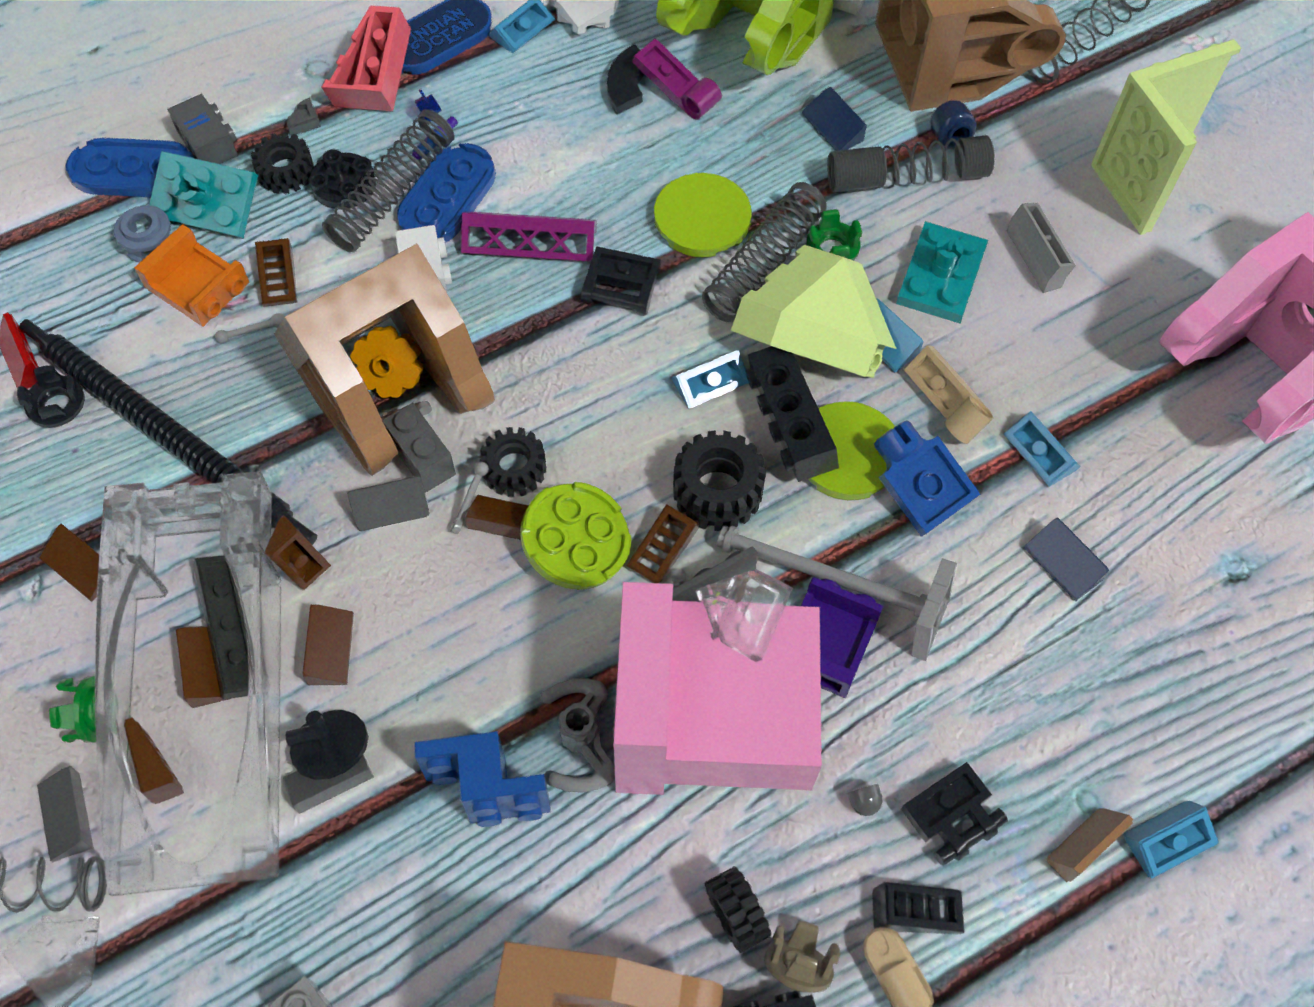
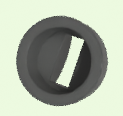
M878 784L847 793L853 809L862 816L874 815L882 806V794Z

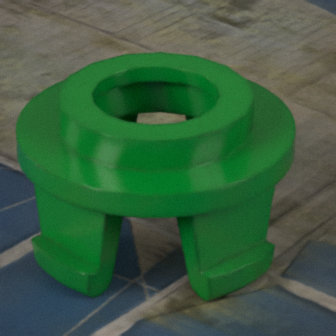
M838 209L823 211L819 224L809 228L806 246L822 250V243L828 240H836L842 245L832 246L829 253L854 261L861 247L859 237H862V227L859 221L854 220L851 226L840 222Z
M87 676L81 681H73V678L61 680L56 685L57 690L75 692L73 703L49 708L51 728L71 729L70 732L62 736L63 742H73L76 739H81L86 743L97 742L108 728L112 717V699L109 690L97 676Z

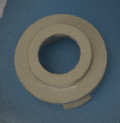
M799 920L789 940H784L783 926L779 925L773 934L774 943L768 946L764 961L769 972L786 987L795 991L810 993L821 992L830 987L834 978L833 964H837L839 961L840 948L837 943L831 944L825 956L815 950L819 926Z

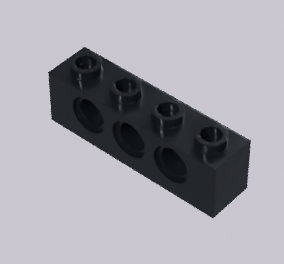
M773 346L748 354L750 369L745 370L751 390L757 388L760 395L756 396L762 415L766 416L769 414L772 421L768 423V428L774 443L781 442L783 450H780V456L786 471L793 470L797 481L801 482L838 469L837 448L794 354Z

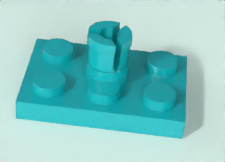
M162 151L149 206L163 210L170 222L244 239L258 174Z
M925 221L896 304L960 324L988 240Z

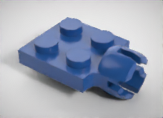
M906 420L887 431L874 443L875 449L886 462L887 467L884 474L878 478L922 537L981 494L939 436L931 440H925L920 436L912 423Z

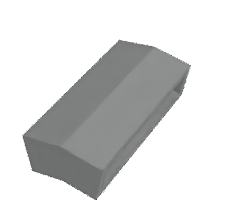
M1022 203L1011 217L1007 232L1042 292L1046 293L1062 288L1066 277L1076 265L1039 204Z

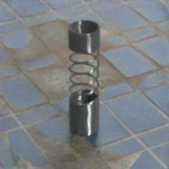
M988 135L963 137L959 138L958 141L951 138L945 147L938 140H934L928 149L922 142H918L913 147L912 152L906 144L902 143L898 147L896 154L889 145H885L883 148L875 146L840 151L834 150L830 151L827 160L829 186L833 193L883 188L887 179V163L884 150L888 148L893 155L894 183L898 187L900 172L897 158L901 147H906L910 155V181L914 185L916 183L914 153L918 145H922L926 152V178L931 183L933 169L930 152L935 143L940 145L943 152L942 176L947 181L949 178V163L946 150L950 142L956 143L954 153L955 167L960 179L989 177L994 169V146Z

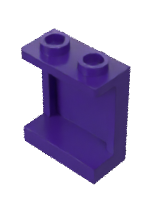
M812 577L801 606L820 607L821 688L846 699L883 606L876 603L872 597L866 594H854L842 589L832 580H820Z

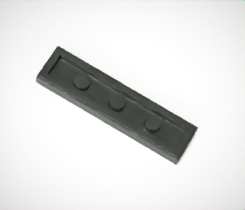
M234 555L195 558L193 566L222 700L262 694L264 686Z

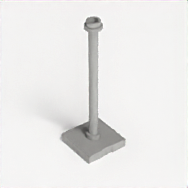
M723 526L717 540V547L723 548V552L730 553L733 548L744 551L753 546L758 552L757 557L820 579L832 580L840 586L914 611V616L919 618L916 623L911 656L924 661L927 660L951 597L957 567L956 562L942 558L928 595L921 594L918 597L739 535L738 527Z

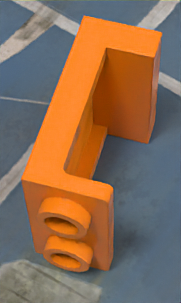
M183 224L134 267L145 289L202 327L212 318L216 317L222 308L235 296L242 293L245 286L250 283L242 263L235 260L230 264L200 245L193 231Z

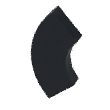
M636 44L622 51L613 61L608 72V99L617 115L643 102V94L638 85L645 74L632 62L634 55L640 51Z

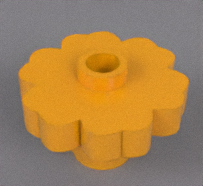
M386 326L384 328L374 327L367 336H362L355 342L354 350L350 355L351 360L358 365L356 369L367 389L373 390L376 388L378 395L382 398L390 396L400 397L406 388L411 389L419 382L420 374L424 370L423 364L417 360L421 353L420 347L414 343L413 338L409 334L399 336L393 326Z

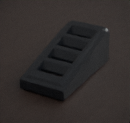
M883 882L872 891L874 929L886 927L896 932L965 933L962 890ZM906 899H911L912 918L907 917ZM924 900H928L929 920L925 919ZM940 900H945L946 921H941Z

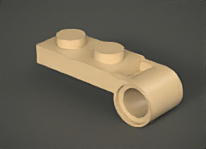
M927 345L904 369L908 376L947 419L945 421L947 429L959 441L968 444L993 419L990 410L933 346Z

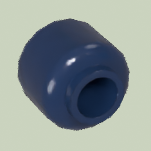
M950 100L941 104L933 112L930 120L931 130L943 146L951 138L958 141L959 138L972 137L977 129L976 119L967 106L958 100ZM950 142L947 148H955L956 143Z

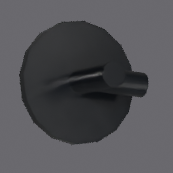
M317 710L311 711L307 714L305 718L306 723L301 728L289 730L285 733L287 745L291 747L290 757L293 766L302 776L314 780L331 779L348 771L358 763L366 751L369 738L365 723L355 713L345 710L327 711L322 714Z

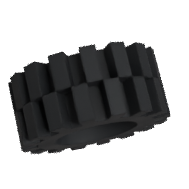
M282 132L281 137H277V134L274 133L271 134V140L264 137L261 139L262 145L256 143L254 146L255 152H251V162L255 173L258 174V181L261 185L263 184L264 189L269 191L272 188L273 193L279 194L280 189H283L284 194H290L289 188H294L295 192L301 190L299 184L304 186L309 184L308 178H310L314 163L309 147L303 138L299 140L296 134H292L289 138L287 132ZM281 160H293L290 164L283 167L273 166Z
M506 427L507 434L502 435L499 429L494 432L496 439L494 440L489 436L485 440L486 446L482 445L480 449V462H485L489 468L488 473L483 476L484 480L487 481V485L491 490L495 487L497 494L502 495L504 490H507L508 497H514V491L519 490L520 496L527 495L526 488L529 487L532 492L536 490V481L542 483L544 473H546L545 451L540 439L536 440L535 434L531 431L526 436L525 428L519 427L518 432L513 433V427ZM518 453L527 458L526 465L519 470L508 471L502 469L499 465L500 460L509 454Z
M734 866L704 883L706 893L709 896L708 899L714 907V912L717 918H719L723 930L726 931L729 940L739 953L771 937L770 925L764 916V910L759 905L756 894H753L751 885L745 880L743 873L739 872L737 867Z

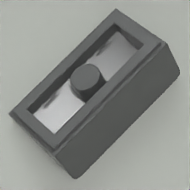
M421 476L347 492L354 520L359 531L429 516L430 513Z
M363 754L358 763L348 771L331 779L314 780L302 776L298 771L283 778L292 805L301 814L374 778Z
M69 766L61 769L37 785L51 862L93 849L80 773Z

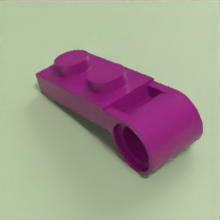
M656 38L634 55L632 62L691 118L700 119L721 100V91L713 80L704 77L699 81Z

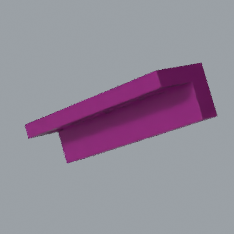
M472 211L462 212L461 253L591 261L594 254V236L597 233V220ZM470 226L483 227L491 236V239L483 247L470 246ZM490 228H501V230L495 235ZM507 229H515L524 239L516 249L507 248L499 239ZM523 230H531L534 232L528 237ZM540 231L549 232L558 242L549 251H540L532 242V239ZM555 232L567 234L561 239ZM573 233L587 234L586 254L573 253L564 241ZM495 241L500 248L489 246ZM528 243L533 250H524L522 248ZM561 246L566 252L554 251Z

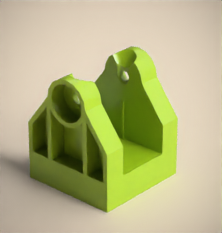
M658 0L656 18L661 26L686 36L693 30L715 28L733 6L754 15L755 17L751 21L744 37L749 42L751 48L747 51L742 63L765 75H770L778 68L795 66L830 23L834 0Z

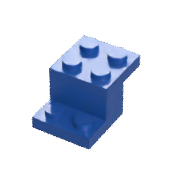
M498 731L414 742L415 758L427 782L433 781V784L448 785L455 783L457 778H459L461 803L470 823H477L479 827H491L501 824V819L518 817L519 821H534L542 818L543 813H551L549 793L544 774L507 779L505 754Z

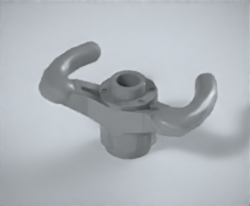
M587 678L569 679L559 682L541 693V699L546 704H551L559 698L573 693L586 694L581 703H574L560 713L558 718L563 745L572 752L582 753L595 772L588 777H569L557 772L552 773L549 776V784L552 787L567 792L583 793L598 790L611 784L615 779V764L609 759L600 745L597 712L607 700L608 691L601 681ZM593 747H594L595 754H596L597 758L595 757V755H594V754L592 753V751H591V749H592Z

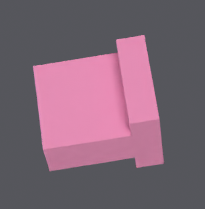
M623 582L614 728L616 793L664 795V784L812 790L822 767L820 607L673 601V584Z

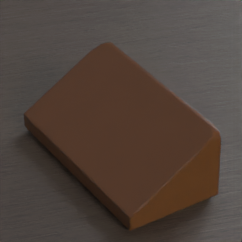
M477 495L465 517L467 528L521 540V522L529 505Z
M284 515L281 516L264 553L302 590H305L331 565Z
M62 523L55 529L39 557L91 602L120 576L106 559Z
M310 605L303 664V678L308 685H347L354 619L353 611L323 605Z
M207 627L176 629L185 701L192 708L229 700H222Z

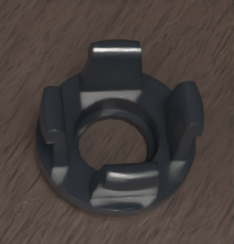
M52 365L35 368L34 373L37 383L29 390L24 386L17 388V399L20 405H24L26 415L36 425L49 428L62 426L72 421L84 406L85 395L82 387L75 381L73 376L60 375ZM63 395L69 398L68 404L63 409L57 404L45 406L47 401L54 396Z

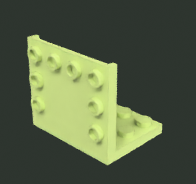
M1235 39L1220 44H1213L1208 48L1193 53H1185L1177 58L1162 63L1157 62L1149 67L1129 73L1091 166L1140 235L1152 231L1197 143L1193 132L1231 56L1239 54L1242 49Z

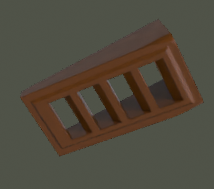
M289 238L255 242L263 307L297 303L294 259ZM284 257L282 261L267 262L268 258ZM284 267L286 271L268 273V269ZM287 278L285 283L269 284L268 280ZM288 289V294L269 295V291Z
M666 504L626 566L652 583H661L699 529L698 523ZM668 523H671L683 530V532L679 536L667 529L666 526ZM662 534L674 541L675 544L671 548L657 538ZM652 545L668 554L665 560L649 551ZM643 557L659 565L658 571L655 572L642 564L641 560Z
M133 717L126 719L124 727L141 793L154 804L182 795L184 793L182 785L148 732Z

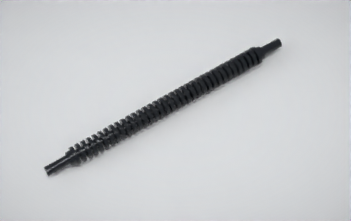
M25 319L20 323L19 329L39 344L42 355L68 375L73 376L75 381L87 388V390L124 416L140 430L144 431V433L160 445L164 446L177 458L184 461L185 464L217 486V488L238 502V504L245 507L246 510L258 517L266 525L275 528L281 516L284 515L312 545L315 543L318 537L317 534L293 517V512L290 510L288 503L241 470V468L221 455L186 427L182 426L159 407L155 406V404L65 337L58 334H48L29 319Z

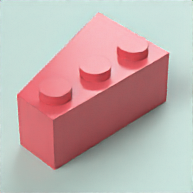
M369 6L351 36L352 44L345 55L341 54L336 61L337 69L331 79H326L321 87L334 107L393 111L411 31L400 7Z

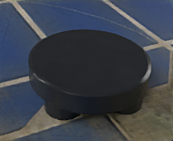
M338 149L327 150L323 154V159L314 166L310 174L309 181L314 197L326 207L335 209L337 206H341V201L348 199V193L354 191L355 185L361 184V178L367 177L368 171L373 169L371 161L367 157L354 153H341ZM374 172L370 173V177L375 178ZM368 179L364 180L363 184L372 187ZM361 186L357 188V192L365 194ZM365 188L368 194L371 196L373 194V191ZM352 194L350 199L359 202L356 195ZM359 195L364 203L367 199ZM348 201L344 203V207L352 208Z

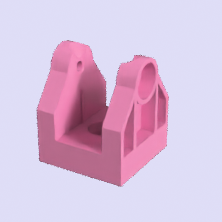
M1309 212L1305 213L1246 253L1208 291L1171 323L1159 342L1178 362L1185 366L1197 359L1218 356L1246 336L1276 363L1287 375L1257 400L1259 407L1242 420L1265 444L1272 442L1280 436L1298 431L1314 419V318L1306 306L1307 304L1314 309V217Z

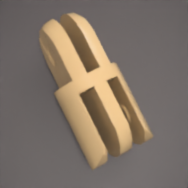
M886 927L872 929L864 940V955L892 1007H932L934 1001L930 985L901 936L896 931Z

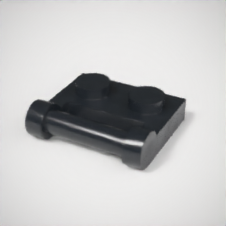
M596 246L582 287L581 301L592 303L593 301L636 309V313L647 315L661 268V259ZM597 283H603L640 291L639 296L596 288Z

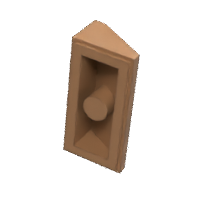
M1100 808L1063 841L1046 860L1066 882H1071L1133 824L1132 821L1134 819L1128 814Z

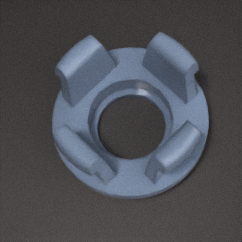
M149 205L137 206L127 210L117 219L114 225V236L118 244L128 252L127 256L131 260L140 263L146 257V251L155 249L170 236L171 224L166 213L160 208ZM147 218L151 226L146 231L136 233L138 231L136 221Z

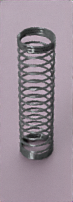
M423 110L418 115V118L413 121L412 126L407 127L406 133L401 134L400 139L394 142L393 147L387 149V155L381 156L380 162L374 164V169L368 171L367 177L361 178V184L355 185L354 191L348 193V199H343L341 206L335 208L334 214L328 215L322 222V228L326 235L340 248L348 252H356L358 247L361 246V242L365 241L363 233L372 234L370 225L373 227L379 226L377 218L385 219L384 211H392L390 204H398L397 197H404V190L411 189L410 182H417L416 175H424L423 168H430L429 161H436V154H442L443 152L442 147H448L452 143L455 135L450 124L438 113L432 110ZM424 117H427V118L431 119L432 121H434L436 124H438V125L441 127V129H439L436 125H434V124L431 123L430 121L425 120ZM429 125L434 127L442 136L437 134ZM413 128L414 134L409 133V130ZM416 129L424 132L429 139L439 146L440 151L433 150L428 143L419 137ZM407 136L409 142L402 140L403 137ZM409 136L419 140L425 148L432 152L434 158H428L412 143ZM400 143L402 149L396 148V144ZM403 143L411 146L427 162V166L420 164L409 154ZM394 150L397 157L389 155L390 151ZM397 151L404 153L417 164L421 173L412 170L400 158ZM388 157L390 164L383 162V159ZM391 158L397 160L413 174L415 180L407 178L399 171ZM381 164L384 172L377 170V166ZM385 166L396 171L407 182L408 187L402 186L392 178ZM375 172L378 179L370 177V173ZM378 173L383 174L395 183L402 194H397L391 190ZM368 179L372 187L363 184L364 180ZM371 180L387 189L394 197L395 202L382 195ZM361 186L365 194L357 192V188ZM365 188L370 189L381 197L389 209L379 205ZM355 194L359 202L350 199L351 195ZM359 195L375 205L381 212L382 217L372 212L363 203ZM348 201L353 210L344 207V203ZM353 203L369 213L376 224L364 218L354 207ZM342 209L347 218L337 214V210ZM346 211L358 217L368 227L369 231L357 225ZM340 219H343L351 226H353L361 234L363 239L359 238L357 234ZM335 228L341 231L350 240V242L346 241L343 237H341L335 230Z
M805 182L793 184L788 193L783 196V199L766 216L765 221L760 223L759 228L754 231L753 235L742 245V248L736 252V255L719 272L717 278L713 279L711 285L703 291V304L714 317L724 322H734L740 305L739 302H741L739 296L743 297L744 295L734 289L729 281L741 288L745 294L748 293L746 289L749 291L759 290L762 285L766 284L765 281L761 282L759 276H768L765 269L774 271L781 263L785 262L786 257L797 247L798 242H801L803 236L808 234L810 226H814L815 222L822 217L821 214L823 211H826L827 204L823 194L816 187ZM802 189L813 195L818 201L821 211L819 212L817 205L809 197L796 193L794 190ZM794 195L807 199L815 207L817 213L811 212L805 205L798 202ZM784 202H788L790 207L784 206ZM779 209H783L785 215L779 213ZM785 209L794 212L803 220L806 227L797 224L790 218ZM773 216H777L779 222L773 220ZM780 216L785 217L797 226L800 233H796L787 227ZM767 223H772L773 228L767 227ZM774 223L779 224L786 230H788L793 236L794 240H791L785 237L782 233H780V231L776 228ZM766 229L768 236L763 235L761 230ZM769 230L780 235L786 241L788 247L777 242ZM760 236L763 243L757 242L756 237ZM763 237L774 242L780 248L783 254H780L774 251L771 247H769L768 244L764 241ZM789 242H794V246L791 247ZM750 244H755L757 250L751 249ZM758 245L768 249L777 261L767 257ZM784 249H789L788 253L785 254ZM744 251H749L751 257L744 256ZM752 252L763 257L771 268L759 262ZM778 256H783V259L779 261ZM738 258H743L746 265L738 263ZM746 259L759 266L765 275L753 269ZM771 262L777 263V266L773 268ZM732 265H737L741 273L732 270ZM741 267L749 270L759 282L746 275ZM726 272H731L735 280L727 278ZM735 274L744 278L753 289L740 282ZM724 279L730 288L721 285L720 280ZM753 283L759 284V288L755 289ZM708 292H712L718 303L726 310L735 313V315H729L718 309L709 298ZM716 294L725 298L734 310L723 304Z

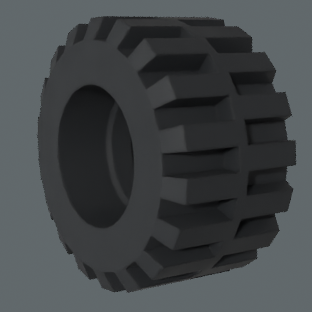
M716 430L708 431L707 437L704 438L701 434L693 437V444L687 441L682 446V453H678L675 458L673 473L674 501H677V508L681 513L686 512L687 517L694 521H699L700 528L707 529V526L711 525L714 526V531H721L722 527L726 525L728 527H737L738 521L745 524L750 520L751 513L756 514L763 496L766 467H763L764 459L762 454H756L757 447L753 443L746 445V438L741 435L734 438L731 437L730 431L724 430L723 435H716ZM712 472H722L733 477L737 484L728 489L717 490L703 484L700 478Z

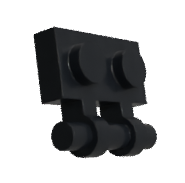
M968 762L909 800L901 808L925 843L938 834L942 838L945 845L934 852L936 860L942 866H945L953 859L960 861L969 854V848L982 839L990 840L998 834V828L1008 822L1006 814L1000 808L987 814L981 804L990 799L992 794ZM968 815L973 825L959 834L952 824Z

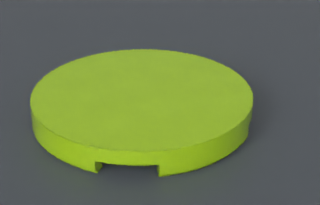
M693 173L671 181L661 190L654 205V223L659 233L668 242V246L674 250L694 257L716 256V253L727 250L734 245L738 246L744 240L750 229L752 210L747 195L733 181L716 174Z
M835 402L818 408L837 448L839 468L809 478L808 480L817 487L816 490L836 499L862 500L870 498L872 494L884 489L885 486L878 477L886 471V462L875 449L874 443L887 431L893 429L895 425L883 413L862 403Z
M574 482L573 484L547 487L535 496L523 515L520 538L525 556L542 577L558 586L575 590L598 587L617 574L626 562L630 552L631 535L629 534L626 520L621 513L622 508L609 494L590 484Z

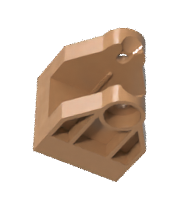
M879 0L875 21L876 28L910 112L936 108L950 100H958L962 103L982 100L1026 71L1040 67L1052 60L1061 51L1066 38V34L1053 8L1047 5H1035L1027 0Z
M417 243L283 318L274 333L320 409L350 447L363 468L371 476L383 470L398 454V450L379 415L362 377L344 350L343 344L391 318L400 334H409L413 338L414 343L420 347L421 353L417 360L423 364L425 370L443 390L451 404L460 414L484 409L494 403L495 400L494 393L482 370L466 325Z
M505 941L493 1007H721L724 987L707 979L682 975L618 957Z

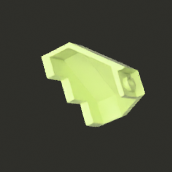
M803 245L795 252L796 258L788 265L782 263L765 277L766 284L759 290H750L742 297L731 331L767 345L874 378L876 370L881 365L884 347L888 346L896 349L863 265L845 257Z

